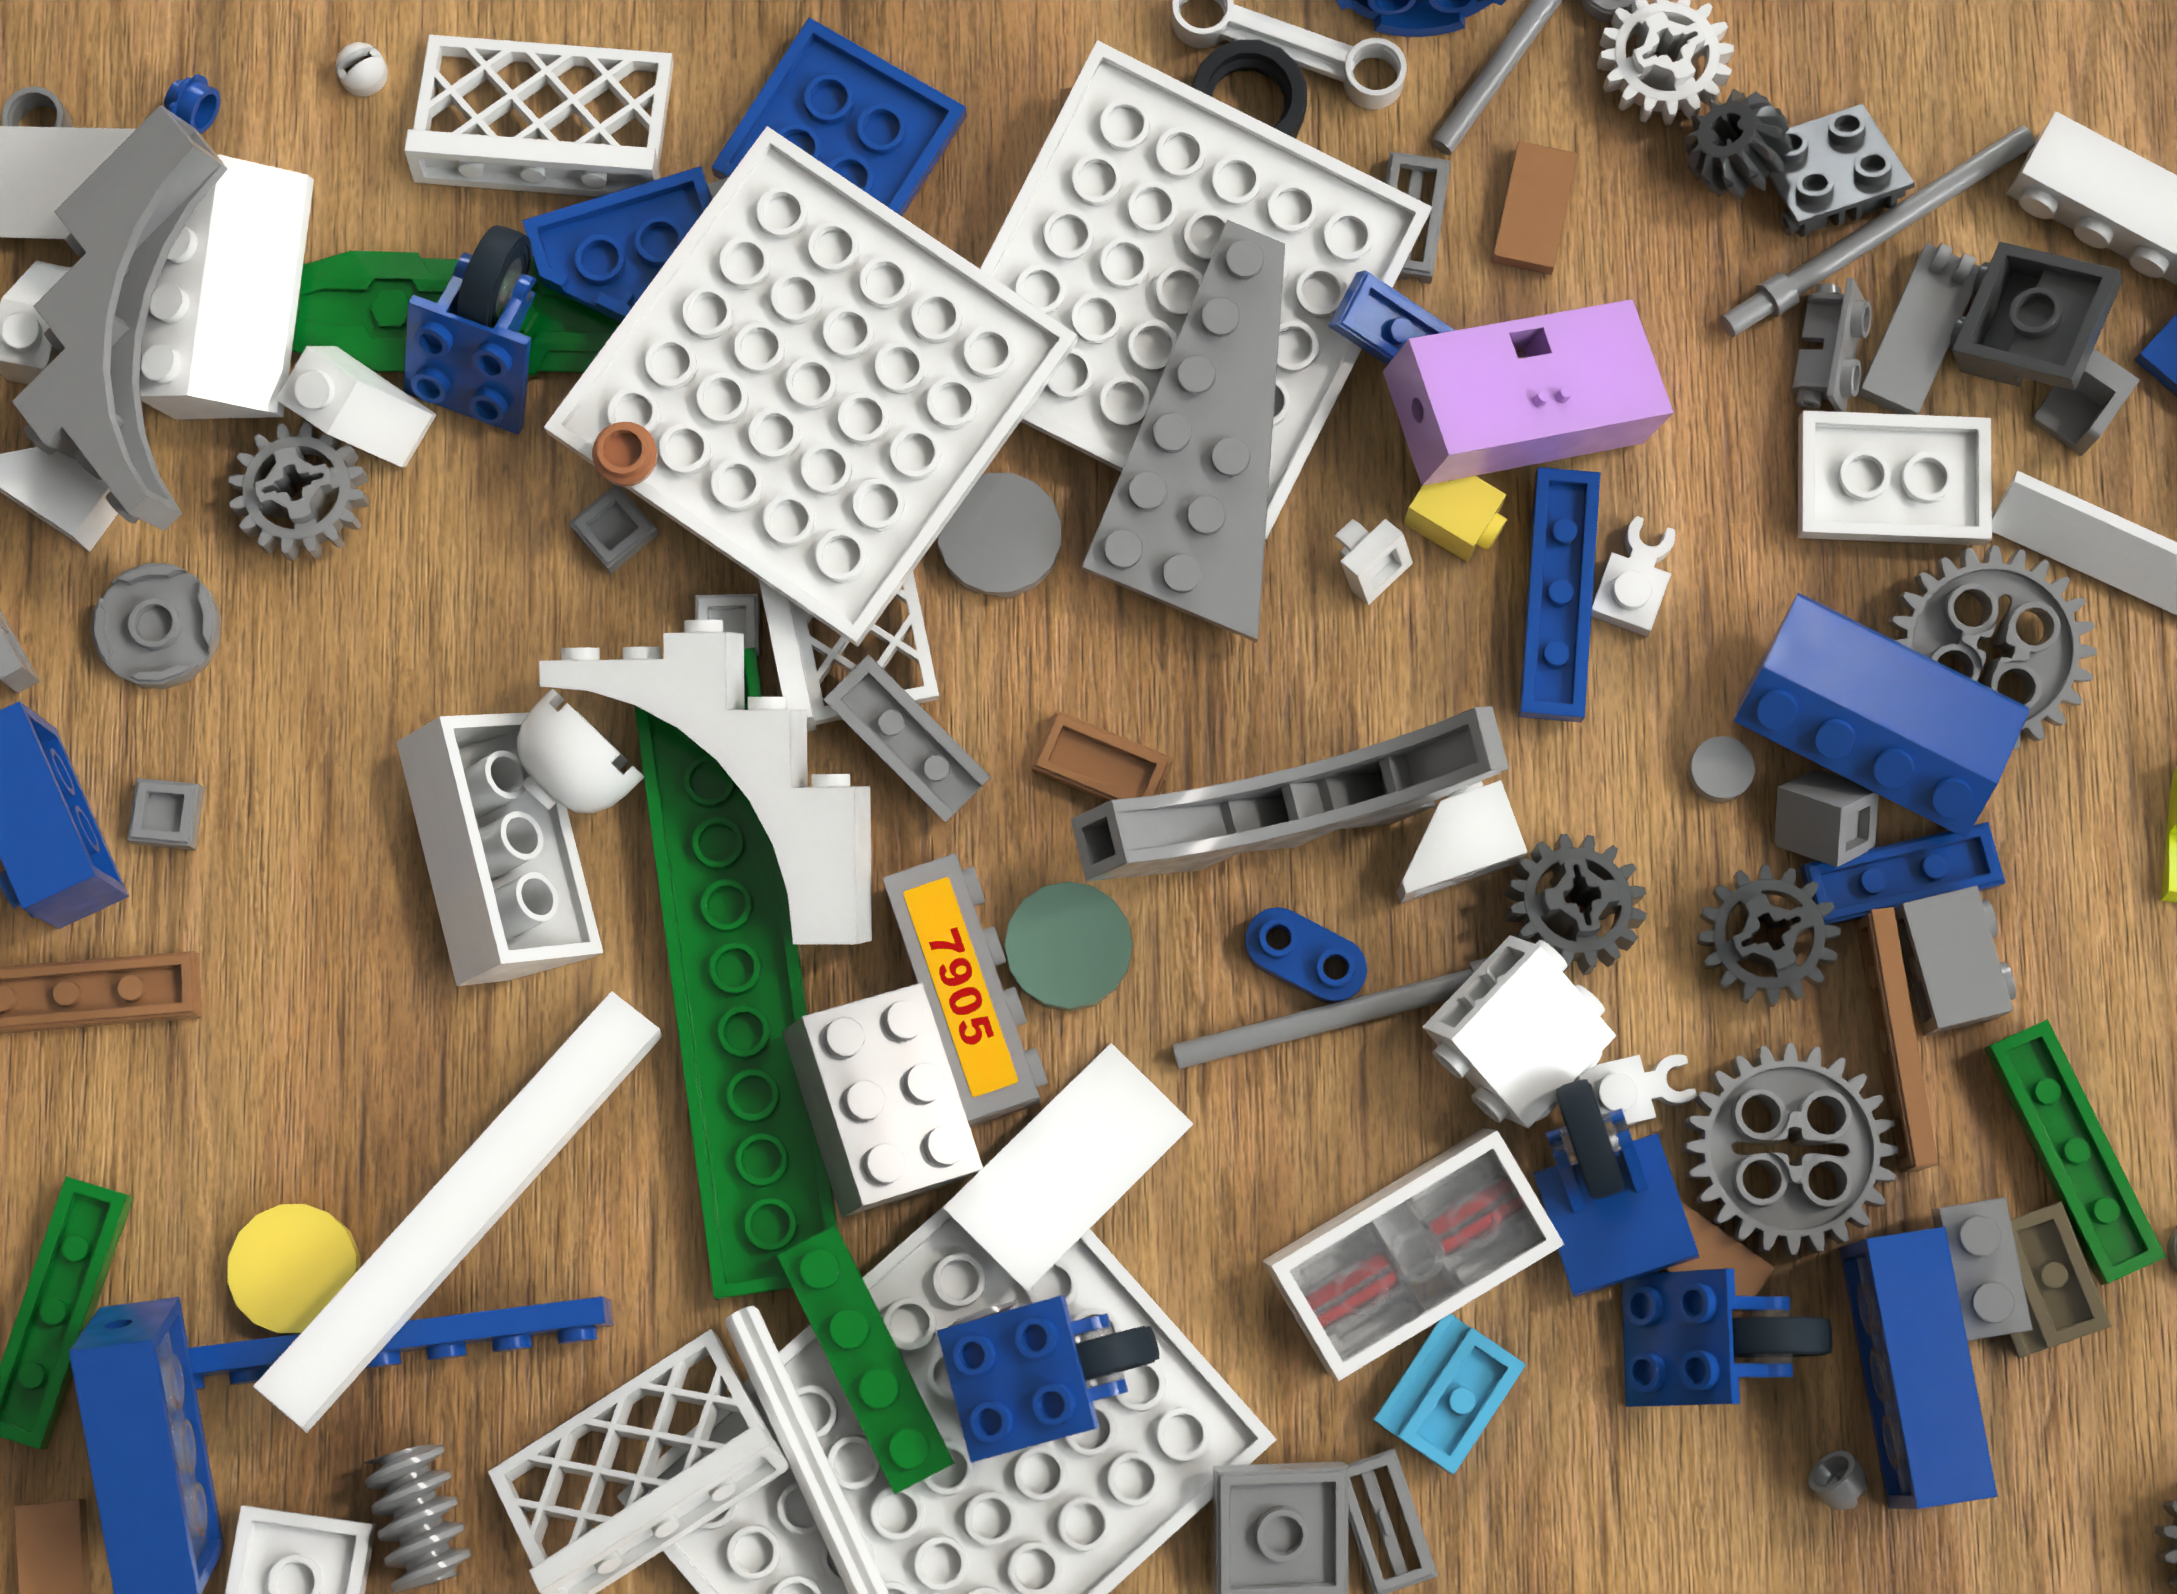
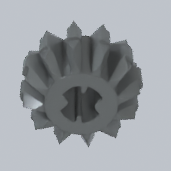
M1733 89L1726 103L1723 104L1710 98L1711 111L1706 116H1691L1692 127L1695 129V132L1682 138L1685 150L1689 154L1686 159L1689 170L1697 180H1701L1707 189L1718 197L1729 191L1732 196L1742 200L1750 185L1766 191L1765 177L1769 173H1785L1784 162L1780 157L1793 151L1791 138L1787 134L1789 130L1787 119L1779 108L1775 109L1768 99L1757 91L1746 98L1743 93Z

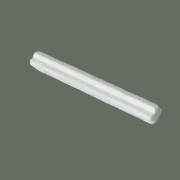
M748 1306L732 1313L725 1319V1325L848 1594H889L759 1309L755 1306Z

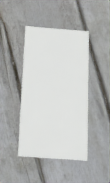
M0 126V238L65 239L70 234V231L54 211L136 129Z
M1110 1043L943 1208L1028 1291L1193 1123Z

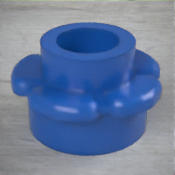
M196 74L192 78L187 77L184 80H176L170 86L164 99V107L193 126L201 134L212 125L218 114L221 101L220 93L217 89L208 85L206 77Z

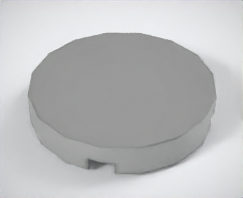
M986 473L981 475L938 535V549L947 571L965 589L978 594L981 592L985 595H995V597L1012 598L1034 589L1052 572L1061 549V519L1052 498L1034 481L1014 473Z
M145 563L123 571L111 582L113 585L106 591L104 597H99L93 609L91 630L98 655L119 678L141 688L169 689L192 680L210 663L220 643L222 617L214 595L195 575L173 564Z

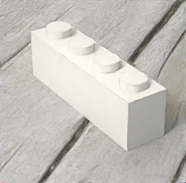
M2055 111L2039 134L2035 145L2029 152L2007 195L2018 200L2021 208L2027 213L2041 219L2052 218L2074 230L2075 236L2083 243L2095 248H2108L2127 258L2130 265L2139 273L2152 278L2162 277L2177 285V175Z

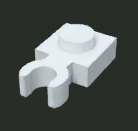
M1637 516L1629 525L1624 537L1625 549L1629 556L1627 558L1613 552L1609 556L1592 603L1591 617L1647 637L1652 630L1671 573L1657 569L1654 566L1655 563L1662 561L1673 547L1675 529L1668 527L1659 545L1647 546L1641 541L1639 536L1644 518Z
M1680 1054L1664 1058L1652 1071L1644 1073L1640 1055L1597 1064L1591 1070L1576 1078V1081L1588 1079L1589 1084L1591 1083L1607 1131L1615 1129L1609 1114L1611 1111L1622 1108L1627 1126L1656 1118L1653 1100L1658 1099L1670 1106H1680L1697 1096L1695 1088L1679 1092L1671 1089L1667 1084L1666 1076L1670 1069H1678L1688 1064L1687 1056Z

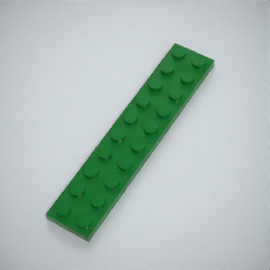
M755 647L744 649L745 710H748V697H763L759 662ZM634 705L714 1299L723 1300L793 1289L776 1255L834 1225L838 1227L834 1193L782 1033L799 1018L808 1015L799 945L793 944L788 893L773 845L749 799L723 767L680 729Z

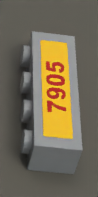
M954 853L883 877L884 885L917 982L923 983L969 1127L971 1128L1040 1104L1037 1087L1048 1084L1036 1047L1023 1050L1016 1027L1027 1023L1015 986L1005 990L1001 986L995 966L1006 963V959L995 927L992 926L982 930L974 906L985 903V898L974 866L962 870L957 855Z

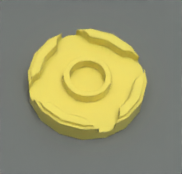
M280 1204L257 1214L238 1233L228 1256L227 1283L236 1306L255 1325L278 1334H301L360 1269L361 1255L352 1233L332 1214L308 1204Z

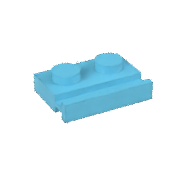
M1451 1313L1435 1324L1372 1421L1388 1430L1450 1475H1454L1526 1364L1474 1328L1457 1319Z

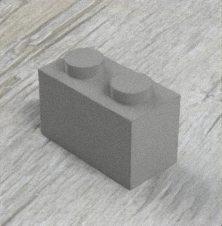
M1978 886L1902 903L1894 909L1904 969L1923 1037L1995 1020L2013 1011L2011 1000L2016 997L2015 981L2006 962H1999L1993 938L1998 935L1996 915L1991 903L1988 900H1981Z
M2006 1197L1931 1209L1934 1228L1946 1227L1967 1341L2031 1331L2032 1325Z

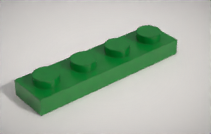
M2047 1019L1985 1047L1984 1050L2059 1202L2062 1201L2074 1233L2100 1285L2109 1284L2165 1258L2166 1256L2049 1020Z
M67 1176L65 1177L0 1363L1 1438L37 1449L47 1450L73 1376L69 1350L93 1318L134 1198L133 1196Z
M834 1225L776 1255L894 1494H898L955 1464L838 1227Z

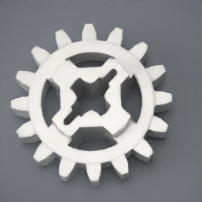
M1633 0L1631 13L1618 7L1611 21L1613 28H1605L1599 45L1606 50L1601 51L1599 55L1597 69L1611 71L1603 85L1605 92L1618 89L1623 92L1618 105L1619 109L1624 111L1635 103L1641 106L1640 121L1646 123L1651 117L1652 112L1658 111L1661 112L1665 125H1672L1677 110H1682L1684 115L1692 120L1691 116H1697L1701 108L1700 101L1710 106V98L1717 100L1720 94L1717 86H1725L1732 71L1725 64L1730 61L1733 55L1734 45L1719 43L1723 39L1728 26L1726 22H1718L1711 25L1707 21L1713 7L1709 3L1701 6L1697 11L1689 7L1691 0H1679L1678 3L1669 2V0H1655L1653 4H1649L1647 0ZM1635 33L1638 37L1635 43L1637 49L1633 51L1631 57L1626 59V43ZM1655 52H1658L1660 56L1657 57ZM1704 56V73L1695 81L1693 76L1696 70L1693 65L1696 64L1699 57ZM1671 57L1676 59V61L1672 62Z

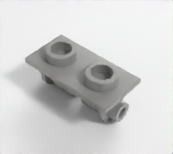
M1847 278L1844 294H1841L1839 286L1822 283L1816 286L1815 293L1808 296L1802 339L1804 342H1820L1824 344L1822 350L1799 349L1792 392L1797 395L1796 404L1800 407L1818 409L1821 407L1822 400H1829L1836 412H1846L1849 396L1856 397L1861 382V363L1859 359H1856L1859 338H1866L1869 334L1872 313L1870 301L1864 299L1854 278Z

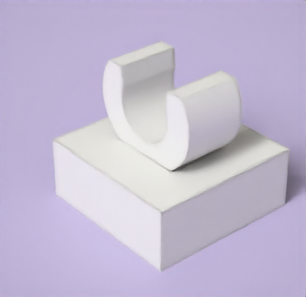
M1352 519L1335 535V539L1344 546L1340 551L1344 558L1340 562L1350 589L1367 605L1371 604L1413 564L1403 532L1387 519H1384L1371 533L1360 523Z

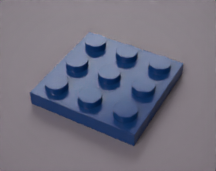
M809 17L711 166L712 172L720 180L729 177L768 126L900 216H903L967 117L966 106Z

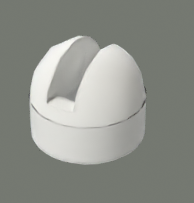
M354 42L346 45L339 52L336 62V73L341 84L349 93L365 97L373 95L383 88L388 78V68L382 54L375 47L368 43ZM365 56L369 57V58L364 59V60L360 61L359 63H357L354 67H352V68L348 71V73H346V69H347L349 66L353 65L354 63H356V62L359 61L360 59L364 58Z

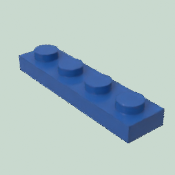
M1538 467L1535 472L1518 717L1579 723L1585 718L1601 472Z

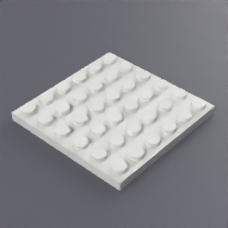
M1097 40L981 267L982 271L1078 335L1077 344L1020 422L1122 472L1226 221L1230 220L1285 243L1265 531L1266 541L1362 350L1328 326L1356 272L1366 270L1393 288L1433 207Z
M767 126L544 426V429L552 438L595 466L592 449L597 436L603 429L617 422H633L644 427L652 435L658 451L657 463L647 479L639 484L624 487L858 647L1077 344L1078 335Z

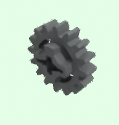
M1561 834L1554 843L1553 851L1547 844L1541 841L1530 853L1532 860L1522 857L1513 872L1519 880H1511L1505 889L1504 895L1518 903L1510 906L1504 916L1505 921L1521 922L1523 928L1516 936L1517 938L1528 942L1532 941L1534 944L1538 940L1548 943L1563 957L1568 967L1572 961H1577L1582 974L1588 975L1596 967L1597 957L1605 966L1610 967L1620 957L1619 949L1628 951L1638 939L1631 929L1639 928L1646 920L1647 913L1632 906L1640 902L1645 896L1646 891L1645 887L1629 886L1627 882L1636 870L1633 863L1620 868L1613 863L1617 855V847L1612 845L1603 854L1594 851V836L1587 835L1579 848L1573 847L1568 834ZM1552 871L1551 888L1544 889L1541 894L1535 895L1539 879ZM1570 896L1572 903H1566L1565 898ZM1584 905L1586 910L1580 913L1578 906ZM1609 914H1614V921L1610 931L1598 939L1597 932L1601 929L1599 920H1604Z
M1769 864L1762 865L1759 869L1757 881L1753 882L1740 870L1733 877L1736 888L1734 892L1721 885L1714 889L1712 894L1721 905L1720 909L1704 907L1701 912L1700 918L1713 925L1712 930L1699 933L1697 944L1713 946L1714 953L1710 954L1702 964L1705 970L1714 969L1719 966L1724 970L1725 974L1718 985L1721 990L1727 989L1734 982L1742 985L1741 1002L1748 1003L1756 991L1764 992L1767 1006L1774 1007L1778 1002L1780 990H1786L1794 1001L1800 1000L1804 996L1800 981L1805 979L1808 983L1818 987L1825 978L1816 967V964H1833L1837 959L1838 954L1824 945L1825 941H1831L1839 937L1841 934L1840 927L1825 925L1823 918L1830 914L1835 907L1832 902L1815 904L1812 897L1819 886L1815 881L1810 882L1802 889L1794 885L1796 879L1795 869L1789 868L1781 880H1774ZM1765 894L1783 897L1797 907L1789 911L1769 903ZM1739 905L1741 909L1740 914L1744 920L1741 933L1726 941L1725 927L1728 916ZM1764 921L1768 929H1775L1777 927L1782 929L1792 925L1776 943L1777 950L1773 951L1768 942L1743 946L1747 945L1760 929L1759 922ZM1811 930V947L1806 960L1799 967L1796 963L1798 959L1793 951V947L1797 937ZM1748 960L1765 966L1771 977L1754 975L1743 969L1739 964Z

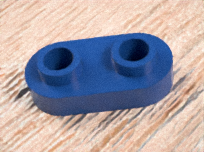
M1281 907L1266 909L1257 914L1247 928L1245 950L1254 966L1321 1002L1332 1004L1352 999L1365 982L1367 963L1357 945L1289 909ZM1279 928L1286 931L1290 938V944L1282 950L1271 948L1266 942V934L1270 930ZM1330 958L1342 960L1347 968L1346 976L1338 980L1327 977L1323 970V963Z

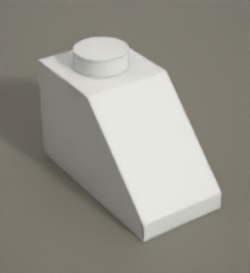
M36 260L1 298L0 373L6 380L29 385L60 354L45 337L44 332L49 326L33 306L71 269L70 267Z
M306 346L276 400L326 434L400 467L407 466L437 415L337 346Z
M38 447L0 454V493L90 552L118 514L106 499V495L111 490L104 481L93 477L77 460L57 450L52 455H49Z
M1501 780L1485 786L1482 781L1447 795V799L1440 801L1396 891L1400 904L1518 864L1522 857H1525L1528 852Z

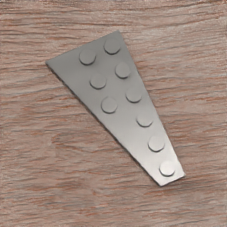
M1227 220L1081 570L1257 642L1285 243Z

